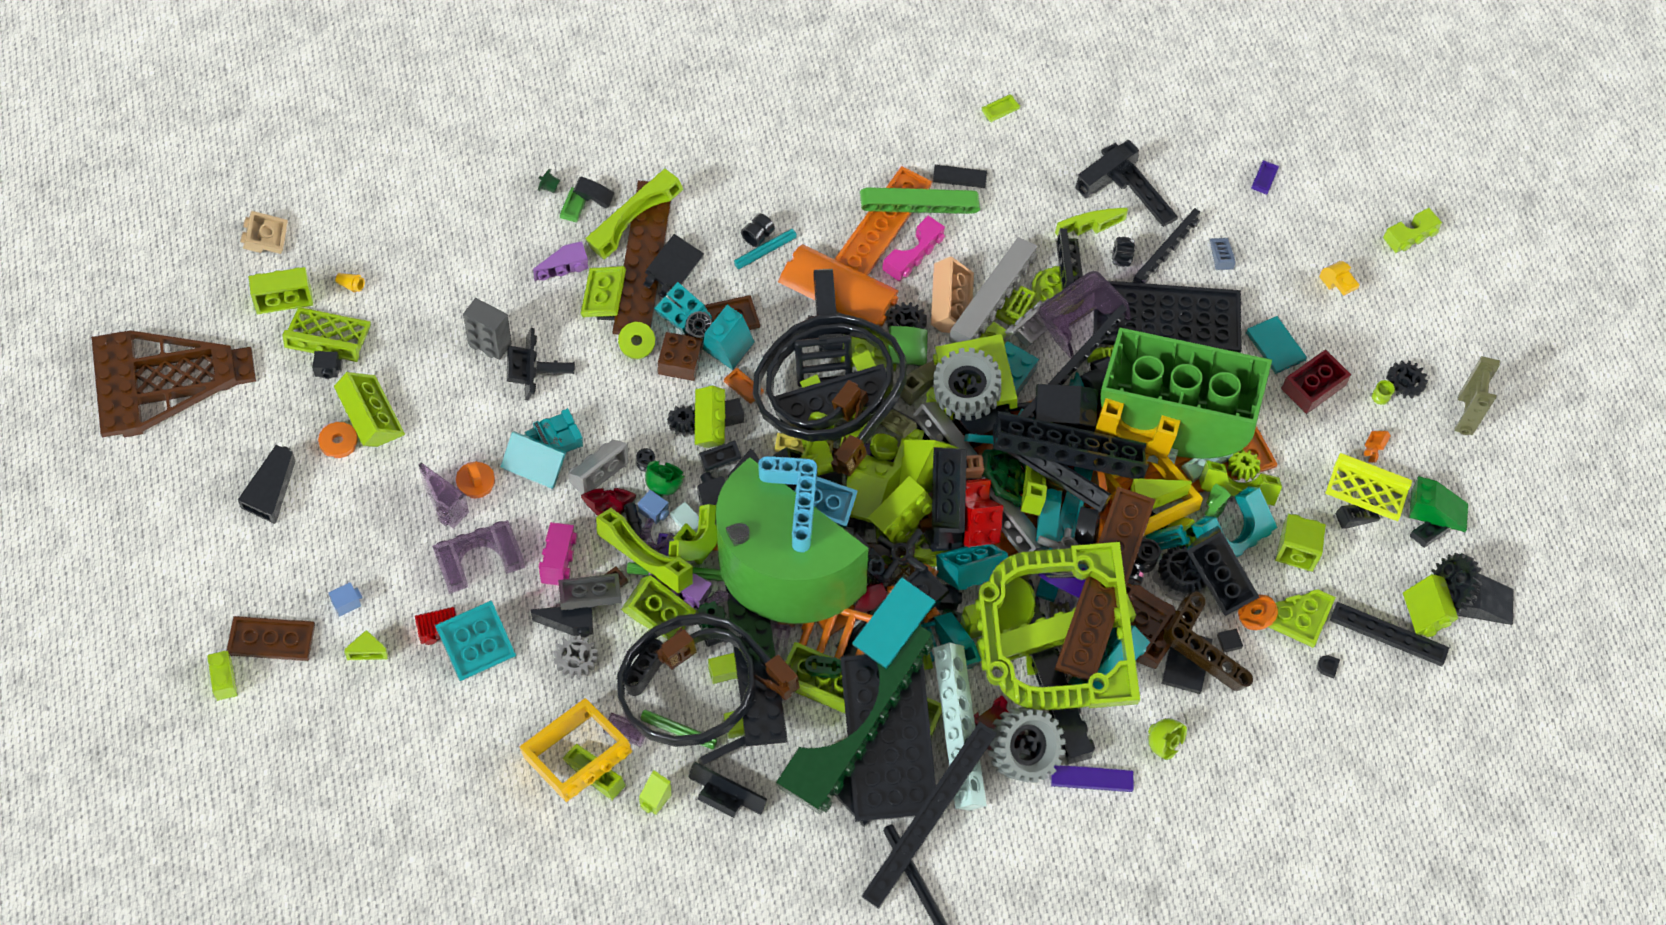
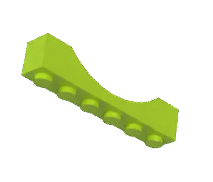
M664 168L585 238L590 249L605 260L618 248L622 233L636 216L652 206L671 201L684 190L679 178Z
M1026 465L1021 511L1040 516L1046 500V477Z
M610 508L596 517L597 535L675 592L680 593L693 584L692 565L679 556H666L649 547L618 512Z

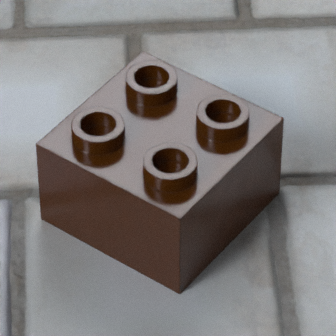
M666 332L658 359V374L695 381L703 351V339Z

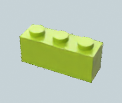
M713 385L695 389V445L712 448L725 444V389Z

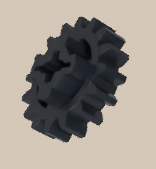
M902 302V306L896 304L895 309H890V314L887 317V327L903 326L925 329L927 326V315H924V309L918 310V304L913 307L912 302L909 305Z
M1401 360L1399 364L1395 362L1393 367H1390L1386 379L1394 385L1397 396L1403 394V398H1406L1409 395L1413 399L1415 395L1420 396L1421 392H1424L1428 380L1425 379L1427 374L1422 373L1423 367L1418 369V364L1411 365L1409 360L1407 364Z

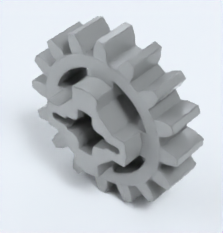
M570 635L569 641L563 638V645L557 644V650L554 651V657H556L554 658V664L557 665V670H563V676L569 673L571 679L574 678V675H578L580 679L582 673L588 676V669L594 670L595 665L593 663L598 662L596 657L598 653L597 649H594V643L589 644L588 638L581 640V635H578L577 639ZM566 651L567 654L564 656V659H562V656H563L564 652ZM587 655H589L588 661L585 662V658H587Z

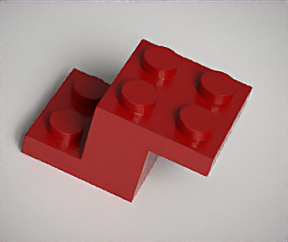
M986 478L966 481L964 545L967 547L1000 543L1003 505L989 499L991 480Z

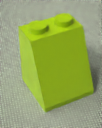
M905 440L899 485L910 476L927 493H930L933 487L934 447L958 449L959 447L936 440Z
M1288 513L1283 523L1275 561L1313 572L1323 553L1326 524L1320 523L1317 520L1302 518L1297 514Z

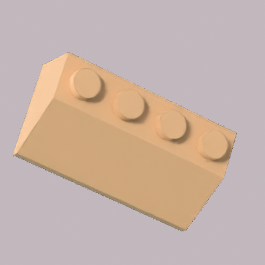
M952 256L934 263L931 325L944 333L951 332L954 324L973 300L974 272Z

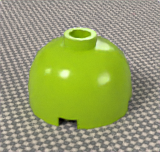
M1164 718L1157 721L1148 730L1150 748L1160 758L1165 760L1173 758L1179 751L1174 749L1179 743L1183 744L1185 741L1187 727L1180 721L1172 718Z

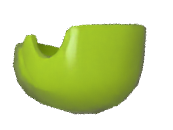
M875 434L871 439L870 451L878 460H893L899 449L897 447L898 441L888 434Z

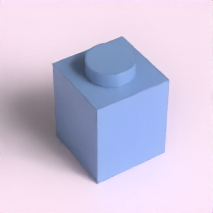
M649 490L638 502V512L657 525L660 520L663 521L668 516L669 505L666 500Z
M351 582L328 592L339 617L361 607L359 599L362 598V595L358 588H353Z

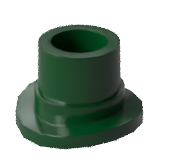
M549 168L543 177L539 176L538 179L541 180L538 186L539 192L541 189L551 193L555 192L560 179L550 173L552 169Z

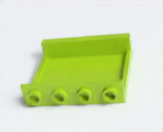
M1002 334L935 346L936 354H932L934 365H937L938 362L942 364L941 358L944 356L950 358L949 352L955 351L958 354L961 348H964L965 352H969V348H975V353L982 350L985 357L988 354L992 356L993 362H997L998 370L1000 369L1001 397L997 401V406L1009 404L1010 409L1017 408V395Z

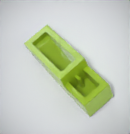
M576 743L562 759L575 772H578L597 757ZM612 770L604 773L591 784L610 800H613L626 786L623 778Z

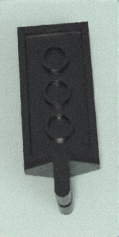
M934 447L932 530L934 531V544L931 545L933 552L950 551L965 547L962 542V533L965 532L967 449Z

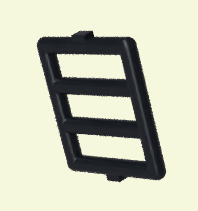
M822 335L815 339L795 341L796 376L799 387H802L800 382L805 380L804 374L835 370H845V375L853 373L851 336L826 337V335ZM844 343V349L803 353L802 347ZM845 357V362L803 366V361ZM844 375L820 377L819 379L823 382Z

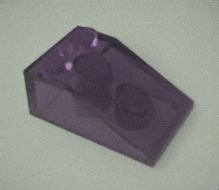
M420 462L418 466L422 483L438 515V520L444 526L449 525L454 529L469 513L466 495Z

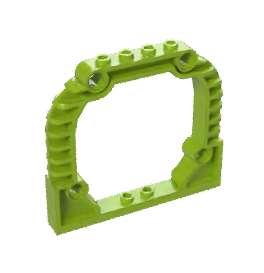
M1120 542L1076 545L1067 549L1021 552L1006 558L994 569L989 581L981 585L978 599H975V609L980 613V619H977L978 631H982L979 647L980 651H984V658H981L982 671L986 670V677L990 684L999 685L1002 692L1017 705L1041 711L1089 707L1090 709L1138 705L1140 702V692ZM1085 564L1088 570L1082 571L1078 568V565ZM1071 571L1078 579L1084 580L1091 576L1101 582L1106 588L1114 587L1117 608H1114L1115 620H1119L1117 637L1122 642L1124 661H1119L1107 675L1102 673L1093 674L1087 684L1035 687L1029 686L1015 678L1012 662L1002 656L997 611L1004 602L1005 586L1014 578L1028 574ZM985 591H991L994 594V596L992 598H987L984 596L983 593ZM998 669L1003 675L995 677L992 671ZM1093 682H1100L1103 685V688H1094Z

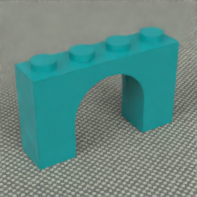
M1248 486L1234 496L1242 512L1244 525L1240 535L1235 540L1229 541L1227 538L1226 540L1236 557L1241 556L1246 549L1256 546L1259 540L1270 536L1272 531L1278 528L1259 487ZM1204 516L1191 525L1196 538L1216 526H1219L1221 529L1217 518Z

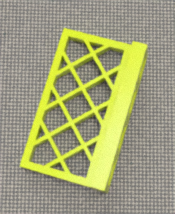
M1340 453L1334 464L1325 494L1398 522L1413 480ZM1337 471L1345 473L1347 477L1340 478ZM1355 478L1363 480L1365 484L1358 485ZM1350 480L1354 487L1347 489L1343 482ZM1339 484L1343 491L1338 492L1331 488L1333 485ZM1373 485L1382 487L1383 491L1377 492ZM1368 487L1372 494L1365 496L1362 489ZM1357 491L1361 498H1353L1350 493ZM1391 492L1400 494L1402 497L1395 499ZM1386 494L1390 501L1384 503L1380 496ZM1375 498L1379 505L1374 506L1368 500ZM1394 505L1397 513L1390 512L1387 507Z

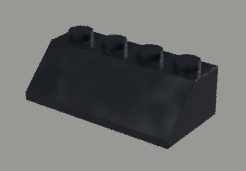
M1219 526L1200 535L1186 549L1224 616L1259 598L1258 593Z

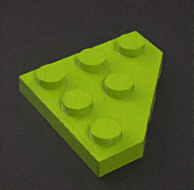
M1316 589L1304 595L1299 594L1285 598V600L1275 603L1278 607V615L1276 620L1268 627L1314 648L1336 597Z

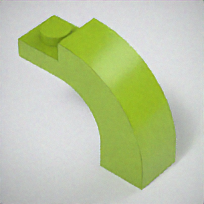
M716 505L699 506V522L696 535L690 541H669L670 557L679 556L685 561H694L703 558L713 550L717 544V525H715Z

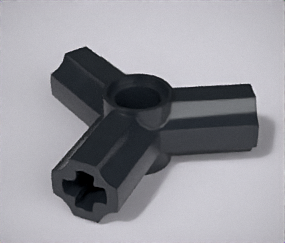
M856 533L853 537L868 547L867 572L872 574L880 583H887L889 580L882 577L888 568L883 562L884 559Z

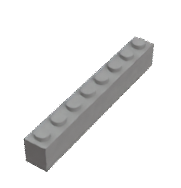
M1017 237L952 327L949 342L956 343L978 339L981 333H985L988 322L994 320L996 311L1002 309L1006 297L1009 298L1011 296L1013 287H1017L1021 281V276L1026 275L1030 263L1033 264L1038 256L1036 254L1037 245Z

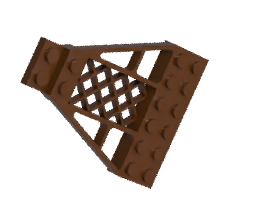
M132 330L91 337L100 434L102 438L121 434L124 438L142 435L143 431L219 391L228 390L239 384L256 382L251 346L232 349L230 345ZM134 339L159 342L160 354L136 358ZM164 344L192 347L194 349L165 353ZM204 359L210 362L205 369L199 366ZM184 363L191 366L186 372L180 370ZM165 366L172 369L167 375L161 373ZM213 367H214V374L210 373V371H211V369H212ZM146 369L152 372L147 379L141 376ZM195 369L202 372L197 378L191 376ZM176 372L182 375L177 382L171 379ZM206 375L212 378L210 382H201ZM156 376L163 379L158 385L152 383ZM138 379L143 382L140 387L138 386ZM186 379L193 382L191 385L182 386ZM167 382L174 385L170 389H162ZM148 385L154 388L152 392H142ZM192 396L171 407V399ZM166 400L167 410L142 422V404Z

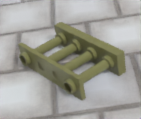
M1484 356L1480 357L1458 394V400L1465 403L1462 417L1454 428L1455 432H1460L1462 435H1473L1496 399V395L1488 392L1489 383L1500 367V360Z

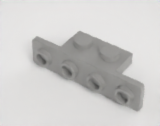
M1049 298L1044 302L1040 300L1024 317H1020L1015 322L1016 326L1012 324L1005 331L1007 335L1003 341L1006 342L1015 335L1028 348L1049 329V326L1038 314L1051 300Z

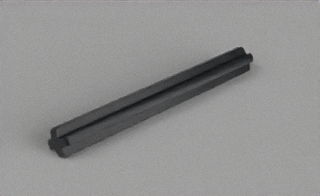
M890 824L884 827L883 832L893 849L900 840V836L894 825ZM912 860L905 873L934 925H948Z

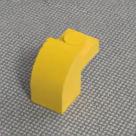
M1338 261L1322 269L1319 275L1329 290L1337 287L1343 296L1357 290L1360 286L1349 272L1351 269L1350 265L1344 261Z

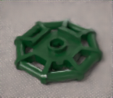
M996 449L984 450L982 453L984 466L982 476L991 480L990 486L995 492L994 495L1014 503L1016 507H1021L1023 496H1020V494H1023L1026 464L1005 451Z

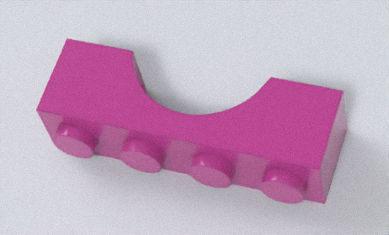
M928 215L917 226L916 238L919 244L910 250L894 249L883 260L882 270L899 282L904 277L907 278L912 268L919 266L923 257L926 254L929 255L933 251L934 246L943 241L945 226Z

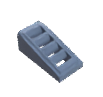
M1211 238L1210 245L1215 269H1234L1236 262L1228 238Z

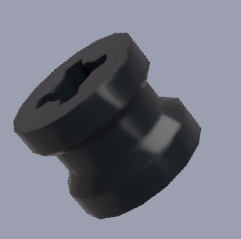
M643 448L636 454V465L640 471L646 472L648 463L655 461V453L651 449Z

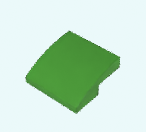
M889 326V334L898 341L906 357L907 365L921 367L926 364L928 330L914 327ZM888 344V353L892 358L893 364L900 365L896 352Z

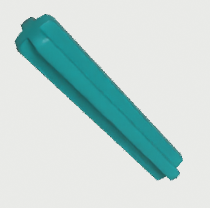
M789 229L734 260V265L737 269L745 267L797 237L794 229Z

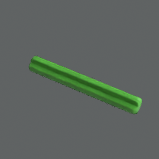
M644 710L640 717L641 721L677 736L702 733L649 710ZM717 738L702 744V746L714 749L717 744Z

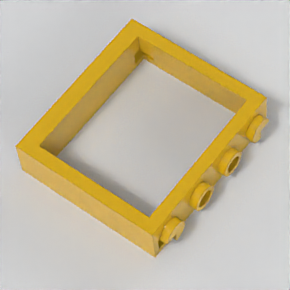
M1145 453V455H1146V463H1150V462L1147 461V460H1148V458H1149L1150 456H1152V455H1151V454H1148V453ZM1156 456L1158 463L1151 462L1165 480L1188 481L1169 457L1164 459ZM1105 473L1107 491L1112 494L1111 500L1113 501L1117 487H1121L1115 480L1119 476ZM1191 485L1188 495L1181 497L1184 502L1149 518L1144 536L1200 510L1203 500L1202 496Z
M586 698L519 746L524 759L565 802L577 796L579 792L593 784L600 776L609 772L612 767L626 759L633 752L628 739ZM592 717L617 743L562 783L538 756Z

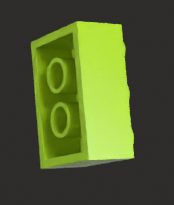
M305 267L248 276L250 295L257 315L298 307L314 306L311 285Z
M908 476L868 519L889 541L900 543L905 539L906 534L911 529L917 527L920 520L932 511V499L915 480Z

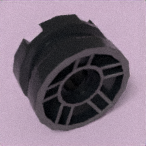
M694 312L686 319V332L691 337L703 338L705 332L712 324V320L705 312ZM697 321L702 324L701 328H696L695 323Z

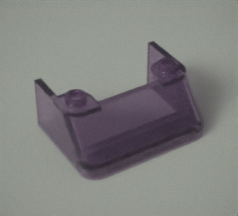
M1097 271L1088 272L1047 300L1039 308L1040 317L1054 341L1070 358L1074 356L1070 342L1072 340V333L1069 327L1095 309H1098L1103 314H1110L1123 304L1128 308L1123 315H1125L1128 321L1131 319L1128 302Z

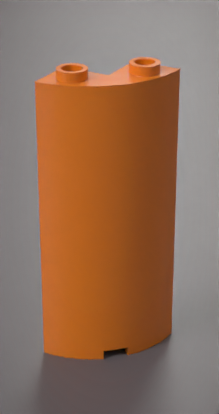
M804 244L795 250L792 260L787 262L778 280V283L815 300L813 271L833 269L836 311L865 319L878 326L884 325L887 318L885 316L886 311L892 306L895 307L899 299L897 296L899 290Z

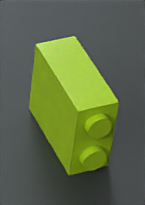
M1431 574L1402 592L1416 634L1432 637L1439 630L1451 626L1452 622L1458 619L1444 577Z

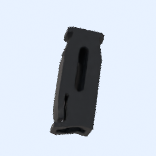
M1129 139L1113 148L1078 174V180L1075 185L1076 190L1084 198H1088L1090 194L1100 191L1112 181L1121 189L1127 188L1130 182L1122 174L1134 163L1138 162L1139 149Z

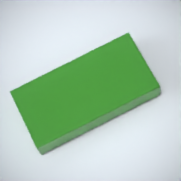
M571 187L560 212V218L577 223L586 200L574 193V187Z

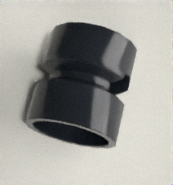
M759 213L752 219V223H748L741 230V235L752 247H758L765 238L774 232L775 226L769 217Z
M1151 539L1142 540L1134 563L1145 567L1144 573H1149L1155 568L1161 554L1159 544Z

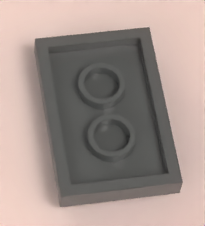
M618 573L558 580L561 610L622 603Z

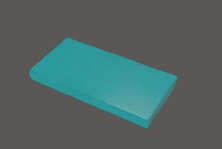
M901 577L852 644L887 669L936 603L935 600Z

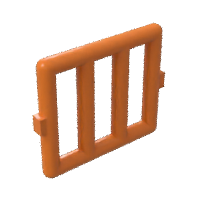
M849 608L839 613L849 618L836 650L835 658L840 659V657H843L856 619L868 623L873 615ZM838 614L828 618L816 651L824 654ZM815 622L803 623L801 628L803 633L799 644L807 645ZM857 649L855 656L864 655V653Z

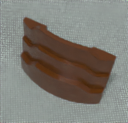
M1127 583L1126 594H1128L1136 613L1134 621L1130 624L1135 626L1150 641L1146 647V652L1139 656L1136 662L1157 669L1171 647L1165 642L1163 634L1176 610L1173 605L1156 597L1141 585L1132 586Z

